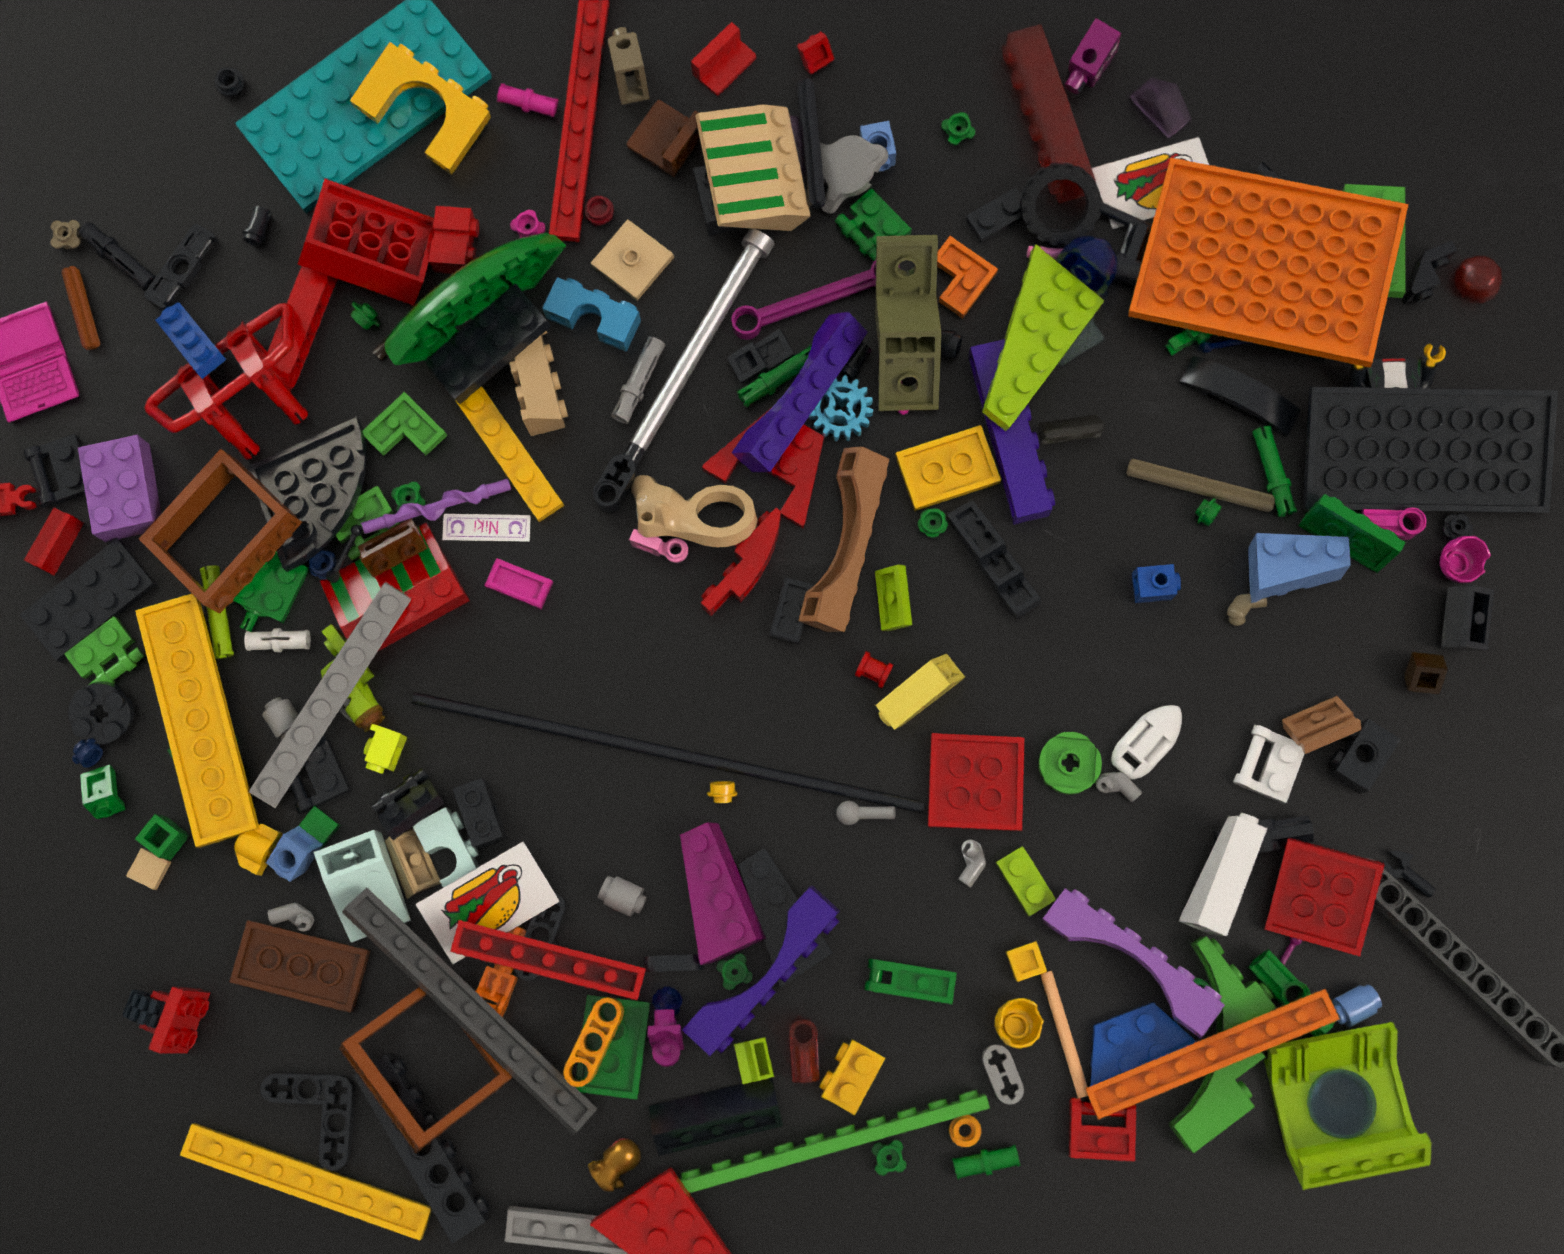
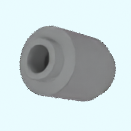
M278 697L264 706L266 710L262 716L277 740H282L299 714L289 699L282 700Z
M609 875L598 894V899L604 901L603 905L629 917L634 912L638 914L641 912L647 897L642 895L644 888L618 876L613 878Z

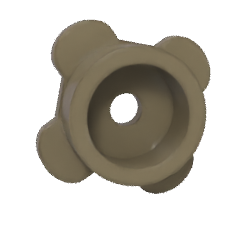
M59 220L54 221L51 224L53 238L50 240V244L55 249H60L61 247L73 249L78 247L81 240L78 235V230L81 228L80 223L76 220L61 223Z

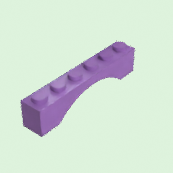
M1065 888L1043 917V923L1069 942L1087 941L1100 943L1118 949L1134 958L1151 973L1162 988L1169 1002L1173 1019L1201 1039L1225 1006L1220 1002L1222 996L1207 985L1203 989L1194 983L1195 976L1185 968L1178 966L1175 969L1166 962L1168 957L1159 949L1153 946L1150 950L1140 943L1142 938L1133 930L1126 927L1123 931L1113 924L1116 919L1102 908L1096 911L1087 905L1089 899L1076 889L1071 893Z

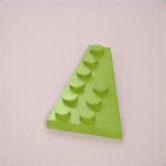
M1038 245L1031 249L1030 261L1023 275V284L1019 296L1016 298L1004 338L1006 340L1003 350L1000 352L996 373L991 381L982 411L1004 431L1011 427L1104 302L1100 296Z

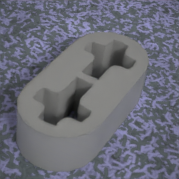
M994 1044L988 1046L982 1054V1063L993 1091L1001 1102L1009 1105L1015 1104L1022 1098L1024 1087L1008 1049L1002 1045ZM993 1050H996L998 1054L1004 1053L1005 1059L1001 1060L1004 1069L1001 1073H999L995 1064H989L988 1059L992 1058L991 1052ZM1003 1076L1007 1077L1010 1084L1017 1085V1089L1013 1091L1014 1097L1009 1098L1006 1094L1002 1095L1000 1092L1004 1088L1001 1078Z

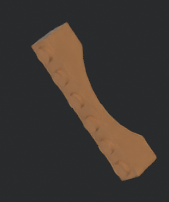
M862 446L843 449L836 476L843 504V528L835 558L827 572L817 584L806 592L799 617V622L825 632H845L846 626L849 623L852 602L858 589L857 583L860 571L865 562L868 540L872 534V525L876 510L880 504L879 498L883 482L887 476L889 459Z

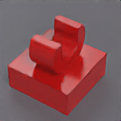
M822 32L811 35L810 39L802 44H797L805 70L810 74H813L835 59L828 38Z

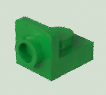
M111 765L80 774L83 806L96 819L110 817L115 813L125 810V803L117 795L116 774Z

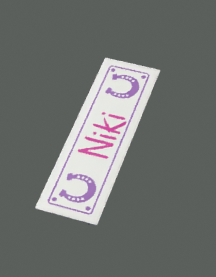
M444 514L442 540L530 542L531 515Z

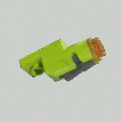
M331 624L321 632L327 638L323 642L324 645L336 657L347 639L338 628ZM331 661L321 670L322 678L331 666V664L333 663V661ZM368 667L339 710L349 721L355 723L358 728L362 727L365 732L370 731L372 724L379 725L385 718L382 714L383 708L377 703L366 683L374 677V674Z

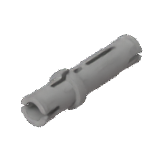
M650 336L647 338L626 385H622L619 401L611 413V417L618 422L628 424L638 402L642 401L645 386L657 364L660 354L665 348V344L661 340Z

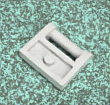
M1254 725L1251 732L1253 739L1240 774L1236 773L1233 783L1285 804L1289 798L1305 753L1302 747L1298 746L1292 739L1272 732L1263 726ZM1266 741L1272 745L1259 781H1255L1252 779V775Z

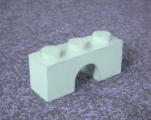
M445 807L413 826L426 853L433 854L441 849L449 848L456 856L457 864L452 874L440 880L443 888L479 867L475 859L479 855L478 850L472 848L470 839H465L461 829L465 828V825L457 811L452 813L451 809Z

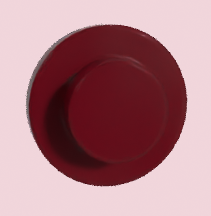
M594 196L587 201L584 212L590 223L604 225L612 219L614 207L608 198Z

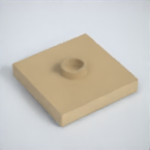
M627 219L594 258L591 266L638 301L672 261L674 254Z

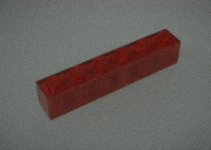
M1039 24L1008 33L1006 44L1002 47L1003 57L1007 64H1011L1013 70L1011 73L1012 83L1016 90H1020L1022 96L1020 99L1021 109L1025 116H1029L1031 122L1029 125L1030 135L1033 142H1038L1040 148L1038 156L1041 166L1045 168L1057 162L1058 164H1064V162L1072 163L1077 167L1080 166L1085 169L1096 183L1042 25ZM1055 180L1048 183L1050 193L1056 195L1058 203L1085 196L1083 190L1072 181Z

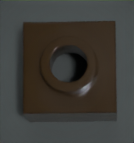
M1412 652L1404 675L1408 691L1440 694L1448 671L1443 655Z

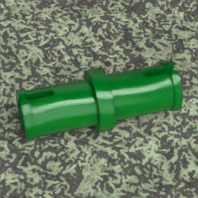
M1016 1145L988 1152L986 1148L980 1150L981 1153L953 1158L957 1180L981 1173H986V1176L992 1175V1171L1020 1166Z

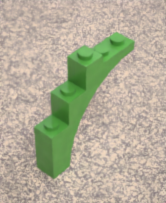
M1201 936L1191 943L1205 968L1212 989L1222 996L1220 1002L1225 1005L1216 1017V1034L1266 1014L1276 1008L1271 1001L1274 998L1272 993L1262 982L1258 984L1257 981H1248L1244 985L1241 981L1244 980L1241 972L1233 964H1227L1221 956L1224 954V950L1214 938L1209 940L1207 936ZM1262 1052L1205 1075L1200 1088L1188 1105L1168 1123L1187 1151L1195 1153L1255 1107L1250 1101V1098L1253 1097L1250 1090L1242 1081L1237 1083L1235 1080L1265 1058Z

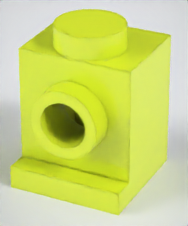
M372 724L370 730L374 731L375 734L373 738L370 737L367 740L364 748V755H366L364 761L367 762L365 768L383 774L385 769L394 772L407 737L401 733Z

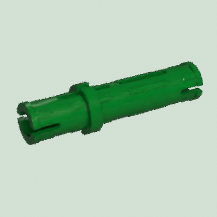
M812 344L768 373L762 372L758 375L757 380L738 390L737 395L741 402H744V406L747 408L765 395L776 393V388L796 377L809 355Z
M1264 426L1262 431L1260 427L1252 431V435L1255 438L1268 479L1267 490L1275 498L1278 517H1285L1287 512L1288 515H1292L1298 510L1295 507L1289 488L1292 484L1290 478H1286L1271 431L1272 428L1271 426Z

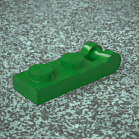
M869 959L868 968H871L869 981H865L864 990L946 1004L953 1003L956 972ZM883 971L892 972L891 984L881 983Z

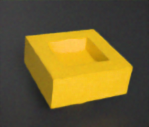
M1036 941L1006 951L1016 982L1047 972Z

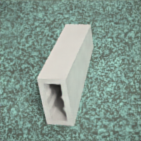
M1240 813V816H1229L1180 916L1179 922L1207 934L1227 936L1267 828L1258 825L1259 819L1245 813Z

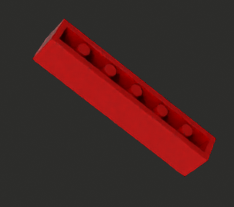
M461 920L458 921L450 949L451 953L633 1000H638L646 970L642 967Z

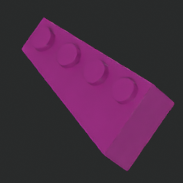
M707 822L681 834L700 965L711 964L766 939L719 823Z

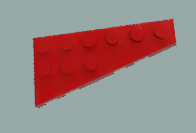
M671 1167L592 1219L590 1223L593 1228L628 1254H731Z

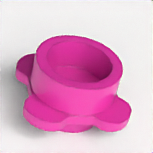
M526 210L520 213L510 223L511 229L516 231L520 238L544 233L546 229L545 224L538 221L533 210ZM526 225L531 226L529 229L525 228Z

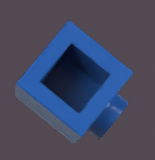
M1174 564L1137 567L1132 573L1135 603L1172 600L1177 595V591L1181 589L1180 575L1178 572L1175 573Z

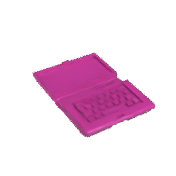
M47 301L0 318V401L8 423L78 397V388Z

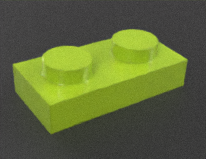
M894 565L875 571L881 631H892L912 626L906 565Z
M1023 846L996 862L997 867L1028 916L1033 915L1056 900Z

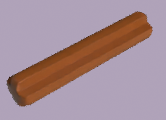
M75 266L64 268L61 273L82 346L86 350L96 349L100 346V340L80 271Z

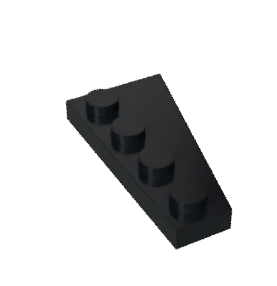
M763 848L738 865L751 903L766 939L764 941L771 962L774 964L783 946L787 930L788 911L797 902L798 898L766 849ZM821 934L814 940L818 946L806 959L800 955L793 963L797 969L784 983L781 979L778 980L780 988L833 954Z

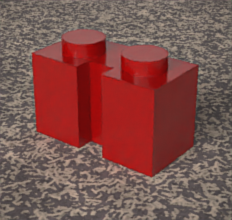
M436 206L433 224L434 238L431 240L429 263L436 273L453 274L476 259V248L473 247V239L479 235V220L475 219L471 208Z

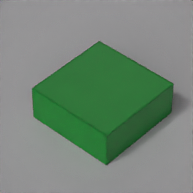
M316 806L310 810L299 824L302 829L323 844L320 850L324 848L341 826Z

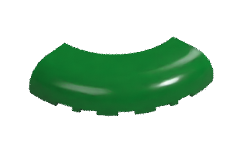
M540 233L510 241L472 260L430 291L394 328L384 344L390 360L395 366L426 360L459 332L455 328L456 326L465 323L470 318L473 320L514 284L521 291L535 288L566 245L555 235Z

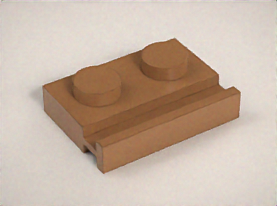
M1338 696L1282 719L1283 729L1298 746L1302 747L1305 754L1362 730L1360 720L1353 716V712Z

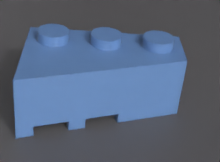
M1256 533L1248 547L1251 603L1274 595H1285L1289 591L1300 588L1307 589L1341 580L1351 565L1349 537Z

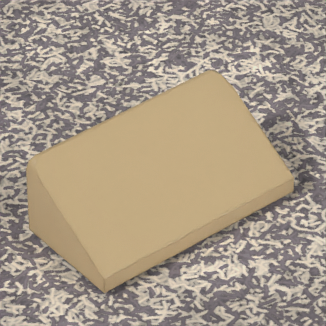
M414 828L407 830L394 841L390 837L385 840L393 868L407 899L441 884L430 855L425 852Z

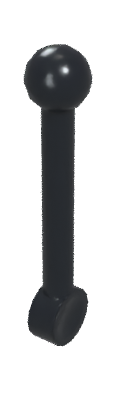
M355 524L351 527L352 534L334 569L330 570L326 575L328 581L335 583L339 580L340 574L338 572L357 536H360L363 532V528L360 525Z

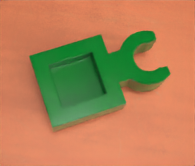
M1185 329L1182 333L1168 340V344L1165 347L1173 356L1184 347H1188L1196 341L1198 344L1205 342L1213 334Z

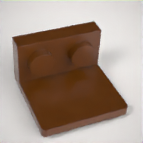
M657 100L627 141V148L674 177L700 141L696 115L699 112L695 110L690 118L661 100Z

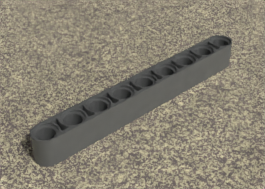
M1383 869L1374 907L1540 1063L1546 1066L1564 1068V1036L1389 872ZM1385 886L1392 892V899L1389 903H1386L1381 897V891ZM1408 909H1411L1416 916L1413 925H1409L1405 920V913ZM1432 931L1436 932L1440 939L1438 946L1435 948L1429 942V935ZM1457 953L1463 959V966L1460 970H1457L1453 964V958ZM1481 976L1487 981V988L1483 993L1477 986V981ZM1505 999H1508L1511 1004V1011L1507 1015L1503 1013L1501 1008L1502 1002ZM1530 1021L1535 1026V1034L1531 1038L1526 1033V1026ZM1556 1044L1559 1048V1057L1554 1061L1550 1051L1552 1046Z

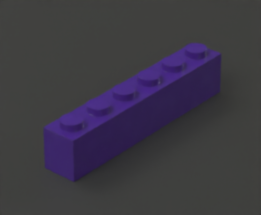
M1006 339L970 347L968 359L982 410L991 381L996 373L1000 352L1003 350ZM1026 405L1007 431H1004L984 414L1013 524L1048 517L1052 511V506H1055V498L1052 489H1047L1044 478L1047 477L1046 465L1043 460H1039L1036 450L1039 449V441L1036 432H1031L1028 421H1031V412L1029 405Z

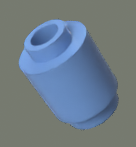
M1369 984L1365 986L1358 985L1332 1000L1340 1019L1337 1022L1340 1025L1345 1024L1349 1028L1377 1013V1009L1382 1007L1378 993Z

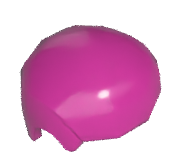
M1476 536L1457 537L1443 547L1439 566L1447 579L1455 583H1471L1485 573L1484 566L1486 560L1491 556L1486 543Z

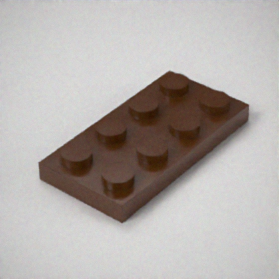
M247 920L229 982L353 1013L371 950Z

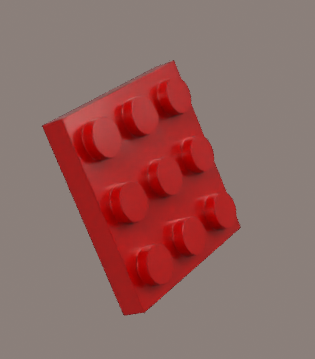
M931 733L928 827L1022 831L1025 737Z
M1288 838L1265 930L1360 956L1382 877L1384 863Z

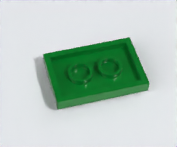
M1326 494L1303 516L1298 525L1314 536L1349 537L1350 557L1376 573L1394 559L1406 543L1399 539L1394 532L1379 527L1371 522L1366 515L1354 512L1344 506L1339 499L1329 497Z
M587 995L583 1028L597 1001L610 997ZM615 998L624 1007L623 1019L593 1080L584 1086L575 1088L581 1093L638 1099L651 1002ZM605 1003L601 1007L600 1014L605 1021L610 1022L616 1017L617 1011L613 1004ZM592 1032L587 1036L586 1045L593 1051H598L601 1048L602 1038L599 1034ZM578 1062L576 1079L585 1080L588 1075V1068L585 1064Z

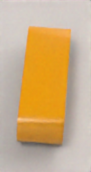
M612 997L603 998L594 1005L564 1068V1078L571 1086H584L595 1077L623 1019L624 1007L619 1000ZM605 1003L613 1004L617 1011L616 1017L610 1022L605 1021L600 1014L601 1007ZM592 1032L599 1034L602 1038V1046L598 1051H593L586 1045L587 1036ZM581 1062L588 1068V1075L585 1080L574 1078L572 1068L575 1063Z

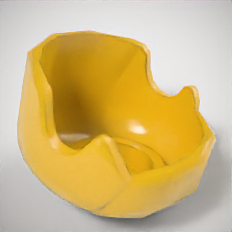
M1018 998L1007 1001L999 1008L995 1016V1028L1005 1045L1021 1049L1032 1046L1040 1038L1044 1020L1035 1002L1026 998Z

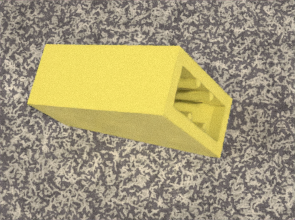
M947 653L931 659L875 705L879 710V717L887 726H892L895 730L906 724L957 685L965 676Z

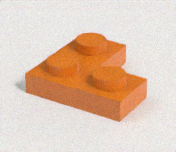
M949 236L938 251L937 266L954 277V279L940 296L939 302L963 319L997 274L998 268Z

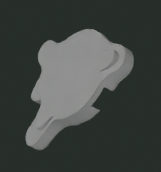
M856 135L843 137L835 143L828 145L820 143L824 185L828 184V189L825 193L826 203L824 207H821L822 210L832 214L847 197L856 196L866 191L871 186L869 182L874 172L878 173L881 166L886 163L888 159L887 149L879 144H872Z

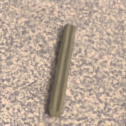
M1131 459L1127 466L1128 476L1257 510L1270 512L1275 504V498L1271 494L1141 460Z

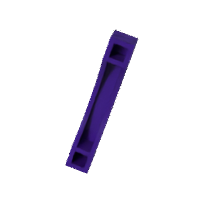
M849 312L829 314L814 335L809 355L794 382L776 404L746 431L732 451V454L751 472H771L868 333Z
M810 886L788 911L787 930L783 946L776 961L766 975L754 986L738 995L720 1001L707 1002L682 1031L709 1056L716 1050L722 1053L734 1040L730 1036L737 1026L743 1030L754 1018L755 1015L750 1011L758 1002L764 1006L776 993L772 989L779 979L785 983L796 971L797 968L793 963L800 955L806 959L818 946L814 941L822 931L828 935L837 925L839 920L835 916L840 910L814 886Z

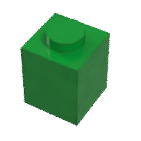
M154 814L135 840L158 858L171 860L191 835L168 817Z

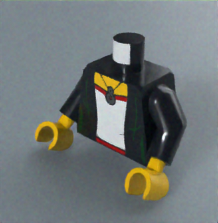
M1427 344L1423 350L1424 355L1427 357V360L1424 362L1422 357L1373 359L1371 368L1352 364L1350 369V387L1430 388L1438 368L1435 363L1445 358V348L1440 345L1438 353L1435 356H1430L1433 346Z

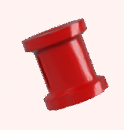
M866 651L855 676L858 678L863 676L878 683V687L883 688L894 664L881 662L871 657V653Z

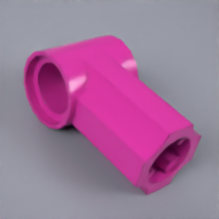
M1411 507L1405 510L1363 509L1361 511V514L1366 515L1371 522L1383 529L1394 532L1399 539L1404 541L1415 537L1426 527V516L1418 508ZM1403 518H1408L1413 522L1414 530L1405 528Z

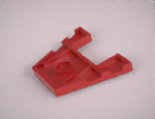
M766 413L705 462L702 470L726 484L739 463V460L732 454V451L746 431ZM804 424L771 472H768L794 487L780 511L782 517L801 528L805 526L824 442L823 435Z

